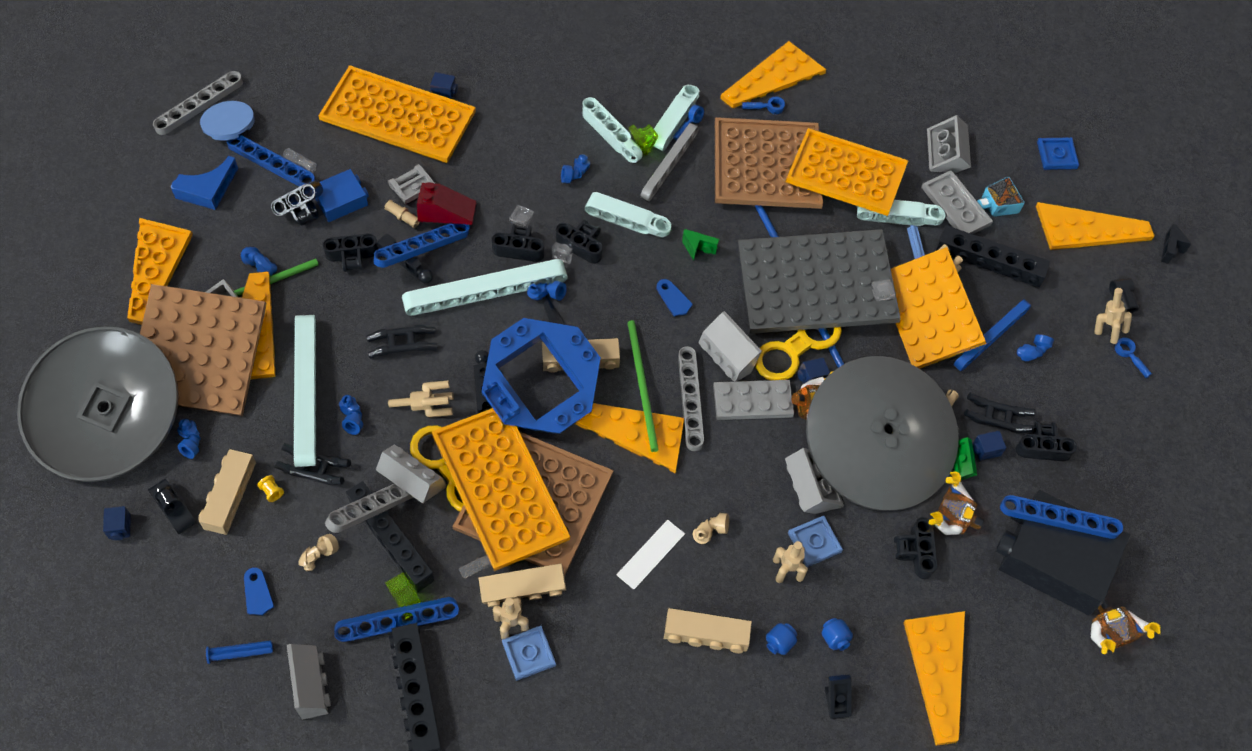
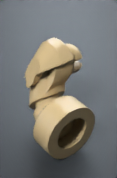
M719 513L716 517L710 518L709 521L706 519L698 528L694 529V540L700 544L709 542L713 529H716L718 533L727 534L729 515Z
M332 534L320 537L317 546L311 549L308 547L302 553L299 559V566H304L306 571L314 570V562L321 554L330 556L338 551L337 539Z

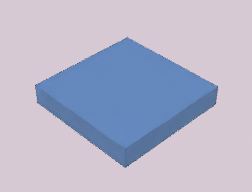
M825 516L816 518L788 531L793 544L799 541L805 548L803 562L806 567L843 551Z
M542 626L502 640L516 681L556 666Z

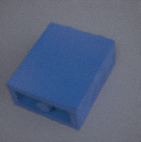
M351 169L319 182L323 187V193L315 200L328 222L368 206V192L365 187L362 188L360 186L361 181L358 175H354Z

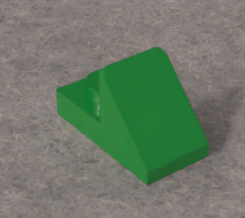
M684 229L682 242L691 258L695 260L698 250L716 255L719 239Z

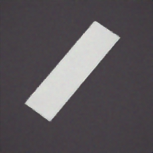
M667 520L617 573V576L632 589H635L685 533Z

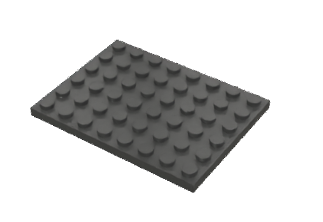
M882 229L738 240L750 334L900 322L901 318Z

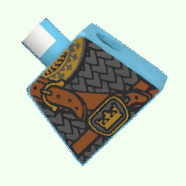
M1006 177L988 186L982 195V199L977 201L983 209L988 208L994 217L1020 213L1025 203L1010 177Z

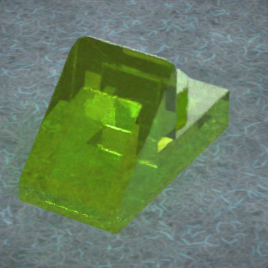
M633 124L628 129L646 156L650 153L658 139V134L650 124L643 129H637Z
M403 572L385 582L398 607L421 603L413 585L409 583ZM405 613L403 614V616L405 617V619H407L408 617L412 616V614Z

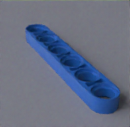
M240 134L238 138L226 140L229 149L299 187L306 184L302 182L305 178H311L312 181H316L312 172ZM233 140H239V141H240V142H239L238 144H236V145H232V144H231V141H233ZM248 147L254 148L252 152H245V149ZM261 155H268V158L265 160L259 159ZM280 162L283 164L279 168L274 167L275 163ZM291 170L297 171L295 175H288V172Z
M450 223L378 249L374 253L373 262L376 266L384 268L461 240L468 236L469 225ZM457 228H464L465 231H458ZM442 233H447V234H449L450 236H449V237H444V236H442L441 234H442ZM426 239H432L435 242L429 243ZM414 244L419 246V248L414 249L411 248L410 245ZM400 250L403 254H395L394 251ZM384 256L387 260H379L377 257Z
M1023 299L983 335L986 341L985 345L964 352L956 360L954 366L959 371H963L1030 309L1031 304Z
M1008 495L1000 504L1001 511L1007 516L1109 539L1117 538L1123 531V524L1116 518L1018 496ZM1005 502H1013L1016 506V509H1008L1005 505ZM1026 506L1034 507L1036 514H1029L1026 511ZM1046 511H1053L1056 514V519L1047 517ZM1073 515L1077 522L1075 524L1068 522L1066 516ZM1087 520H1094L1097 524V528L1089 527L1087 524ZM1107 525H1115L1117 533L1110 532Z
M445 597L344 619L336 623L335 637L341 642H347L392 632L391 628L417 623L420 626L451 619L459 612L458 603L452 597ZM446 604H453L455 606L451 612H445L443 607ZM431 608L434 610L432 616L426 617L422 614L423 610ZM405 613L413 615L410 621H404L401 617ZM385 617L392 619V623L388 626L380 623ZM363 622L371 624V628L368 630H361L359 626ZM341 627H348L350 632L346 635H341L338 630Z

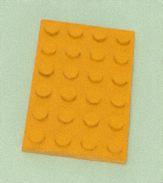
M808 128L788 173L786 183L888 216L908 160Z
M947 247L891 268L901 318L900 322L896 323L912 365L920 369L986 344Z

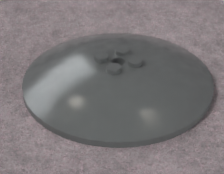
M104 326L75 332L48 348L28 372L20 391L17 409L21 437L31 455L46 469L61 477L81 482H97L122 476L146 462L159 449L168 436L178 407L177 380L174 370L164 353L149 339L134 331ZM105 403H108V410L106 412H101V406Z
M863 357L837 368L827 376L816 390L808 409L806 421L808 448L812 460L823 479L845 499L872 510H902L925 501L945 483L957 457L958 426L948 398L938 384L921 369L892 357ZM885 424H888L893 428L892 434H887L885 432Z

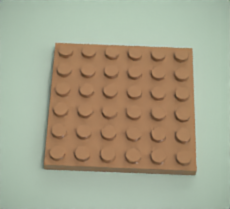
M715 117V203L822 209V194L786 183V178L807 129L819 131L818 123Z
M151 284L140 335L153 342L169 360L178 385V406L243 416L267 305L266 302Z
M520 432L570 535L569 541L524 560L540 567L562 564L565 577L613 475V470ZM463 505L453 525V530L480 541Z

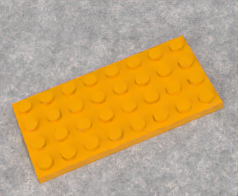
M349 65L318 116L321 121L448 163L474 116L476 108Z
M493 408L432 431V436L494 571L570 540V535L516 426L504 425Z

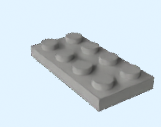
M952 170L922 184L921 188L935 205L940 206L944 210L945 218L953 228L974 234L991 226L992 219Z
M790 380L714 382L713 384L716 420L791 418L794 415Z

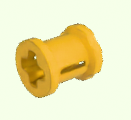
M268 475L258 482V487L265 492L269 502L278 500L284 494V490L278 487L272 475Z

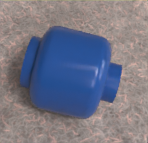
M833 618L823 625L822 636L830 649L842 651L850 646L853 634L844 620Z
M787 623L776 624L766 635L767 648L773 654H787L797 643V632Z

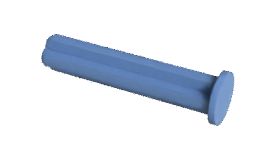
M910 225L907 228L914 259L925 256L918 227Z

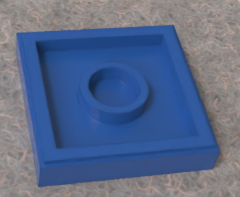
M1072 138L1038 139L1037 145L1044 170L1078 169L1079 162Z

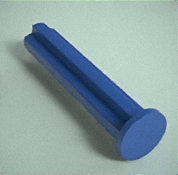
M269 640L217 648L207 646V663L210 664L211 661L272 653L273 643Z

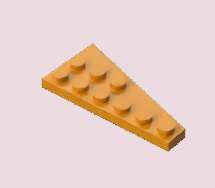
M788 41L723 92L720 99L731 108L741 106L742 102H751V99L762 98L767 93H775L797 85V82L804 79L810 80L815 75H823L826 69Z
M1040 202L1036 204L1050 250L1148 241L1154 238L1149 221Z
M139 218L140 228L137 234L138 244L135 250L134 277L131 284L132 294L129 300L127 318L129 322L142 325L151 284L168 286L193 234L190 230Z
M269 272L250 273L242 298L267 303L251 379L276 377Z
M593 403L592 412L574 423L586 430L589 429L597 433L598 436L604 439L606 437L614 441V444L641 457L644 456L652 460L653 463L659 466L661 464L669 468V471L676 473L684 418L652 413L659 448L657 452H651L644 411Z
M965 611L904 621L936 746L959 741Z

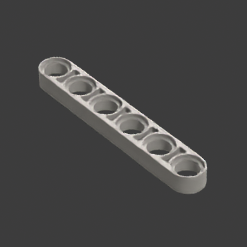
M237 71L225 74L156 118L153 122L156 133L165 135L238 89L243 84L241 74ZM232 78H238L236 82H230ZM224 87L222 91H216V88ZM204 96H210L208 100H201ZM190 105L196 106L192 110L187 109V107ZM176 114L181 115V117L178 119L172 118ZM162 123L167 124L164 128H158V125Z
M692 123L688 124L644 186L641 198L647 201L653 198L694 140L699 129L698 126Z
M686 346L680 349L678 356L685 441L689 450L699 451L703 447L704 433L695 350ZM686 352L690 353L692 355V358L688 360L684 359L682 357V354ZM686 369H690L694 372V374L692 376H686L683 373V371ZM692 386L695 388V392L688 393L685 391V387ZM694 403L697 409L689 410L686 405ZM695 420L699 425L696 428H691L688 422ZM691 438H698L700 444L692 445L689 440Z
M394 483L331 512L325 525L328 530L334 533L342 532L413 498V496ZM391 492L398 493L400 497L394 496ZM377 498L383 499L386 504L380 503ZM362 505L370 507L371 511L365 510ZM347 512L354 513L356 518L350 517ZM331 519L338 520L341 525L334 524Z

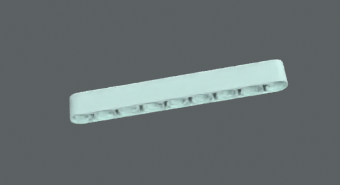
M554 259L409 291L402 295L406 314L415 316L527 291L531 284L547 283L549 285V283L554 281L564 282L568 276L563 260Z
M315 315L295 316V467L316 466Z

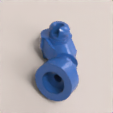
M584 154L579 155L574 160L573 168L570 165H563L561 182L571 183L572 180L581 178L590 167L588 157Z
M246 247L242 250L241 260L244 264L256 265L257 272H269L270 276L276 273L277 265L271 263L257 248Z
M554 281L549 283V285L547 283L531 284L527 290V295L533 300H542L549 293L552 299L562 300L567 288L566 284L560 281Z
M1035 335L1033 343L1036 347L1024 344L1023 347L1017 349V355L1021 357L1022 361H1031L1041 357L1047 349L1052 348L1054 339L1045 335Z
M345 395L339 402L341 412L347 415L342 421V427L347 433L356 435L363 428L362 412L356 399L351 395Z
M182 419L179 422L177 432L184 439L177 447L183 456L193 459L199 453L200 433L194 421Z

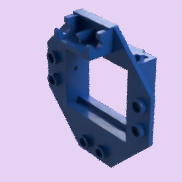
M523 318L491 340L481 393L504 425L560 434L592 412L601 357L578 327ZM542 340L579 392L538 420H535L499 368Z

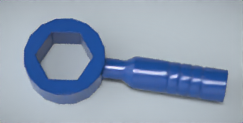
M772 97L768 103L742 102V109L767 108L772 114L782 113L785 106L784 100L780 97ZM772 104H779L780 107H773Z
M698 105L691 107L688 113L689 120L673 136L676 141L689 123H699L704 116L703 107Z
M1129 338L1119 339L1118 343L1115 344L1116 353L1122 357L1130 356L1134 365L1145 378L1152 375L1139 357L1133 354L1136 348L1135 343ZM1120 344L1127 345L1130 351L1123 350Z

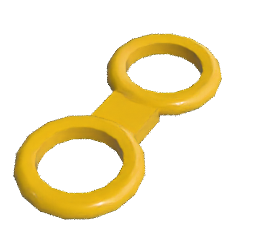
M833 327V335L825 341L813 340L808 337L805 330H797V333L785 341V343L781 341L768 342L759 348L762 352L755 367L759 374L767 380H788L798 371L800 364L799 356L810 348L820 350L835 345L840 339L841 327ZM776 349L786 352L791 358V367L783 373L770 372L764 367L762 362L763 356L767 352Z
M433 425L421 428L412 437L410 453L413 458H416L429 469H438L448 482L446 491L451 506L460 512L464 504L455 495L456 486L443 458L429 460L424 458L418 450V444L423 437L432 434V431L442 427Z

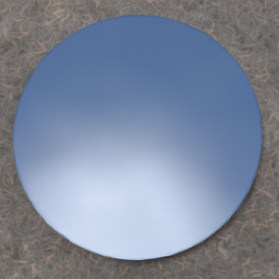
M226 101L207 109L200 119V125L203 133L211 136L212 139L231 140L238 138L239 134L247 129L250 130L254 124L255 117L249 105L239 101Z

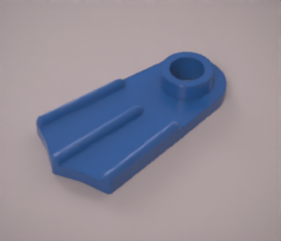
M662 279L657 283L656 289L674 317L686 315L693 305L687 297L667 279Z
M258 568L248 569L244 575L247 613L249 615L263 616L267 611L274 608V604L263 572ZM253 575H258V578L255 581H251V577Z

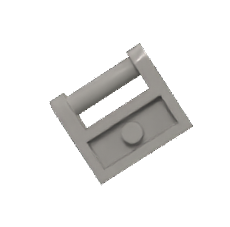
M418 164L414 166V169L400 177L390 179L388 184L406 205L419 197L422 183H434V181Z

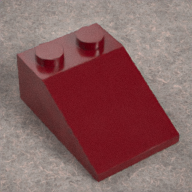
M432 182L421 184L417 201L419 222L473 225L476 209L475 200L441 184Z

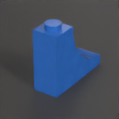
M228 156L216 169L200 175L179 174L171 185L175 199L216 210L238 170L234 157Z

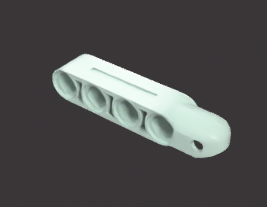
M683 86L651 132L647 144L665 151L675 133L688 117L689 110L699 97L700 91L696 86Z
M586 98L583 101L582 110L584 119L629 162L636 163L643 157L642 150L631 139L630 133L595 98Z
M598 192L591 194L584 208L591 216L642 234L649 233L658 237H666L671 232V223L666 217Z
M894 200L888 216L857 206V217L863 221L922 226L924 224L940 225L946 216L940 206L921 202Z

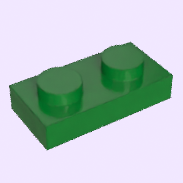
M968 437L958 440L957 457L954 463L955 472L960 473L961 480L977 475L972 439Z

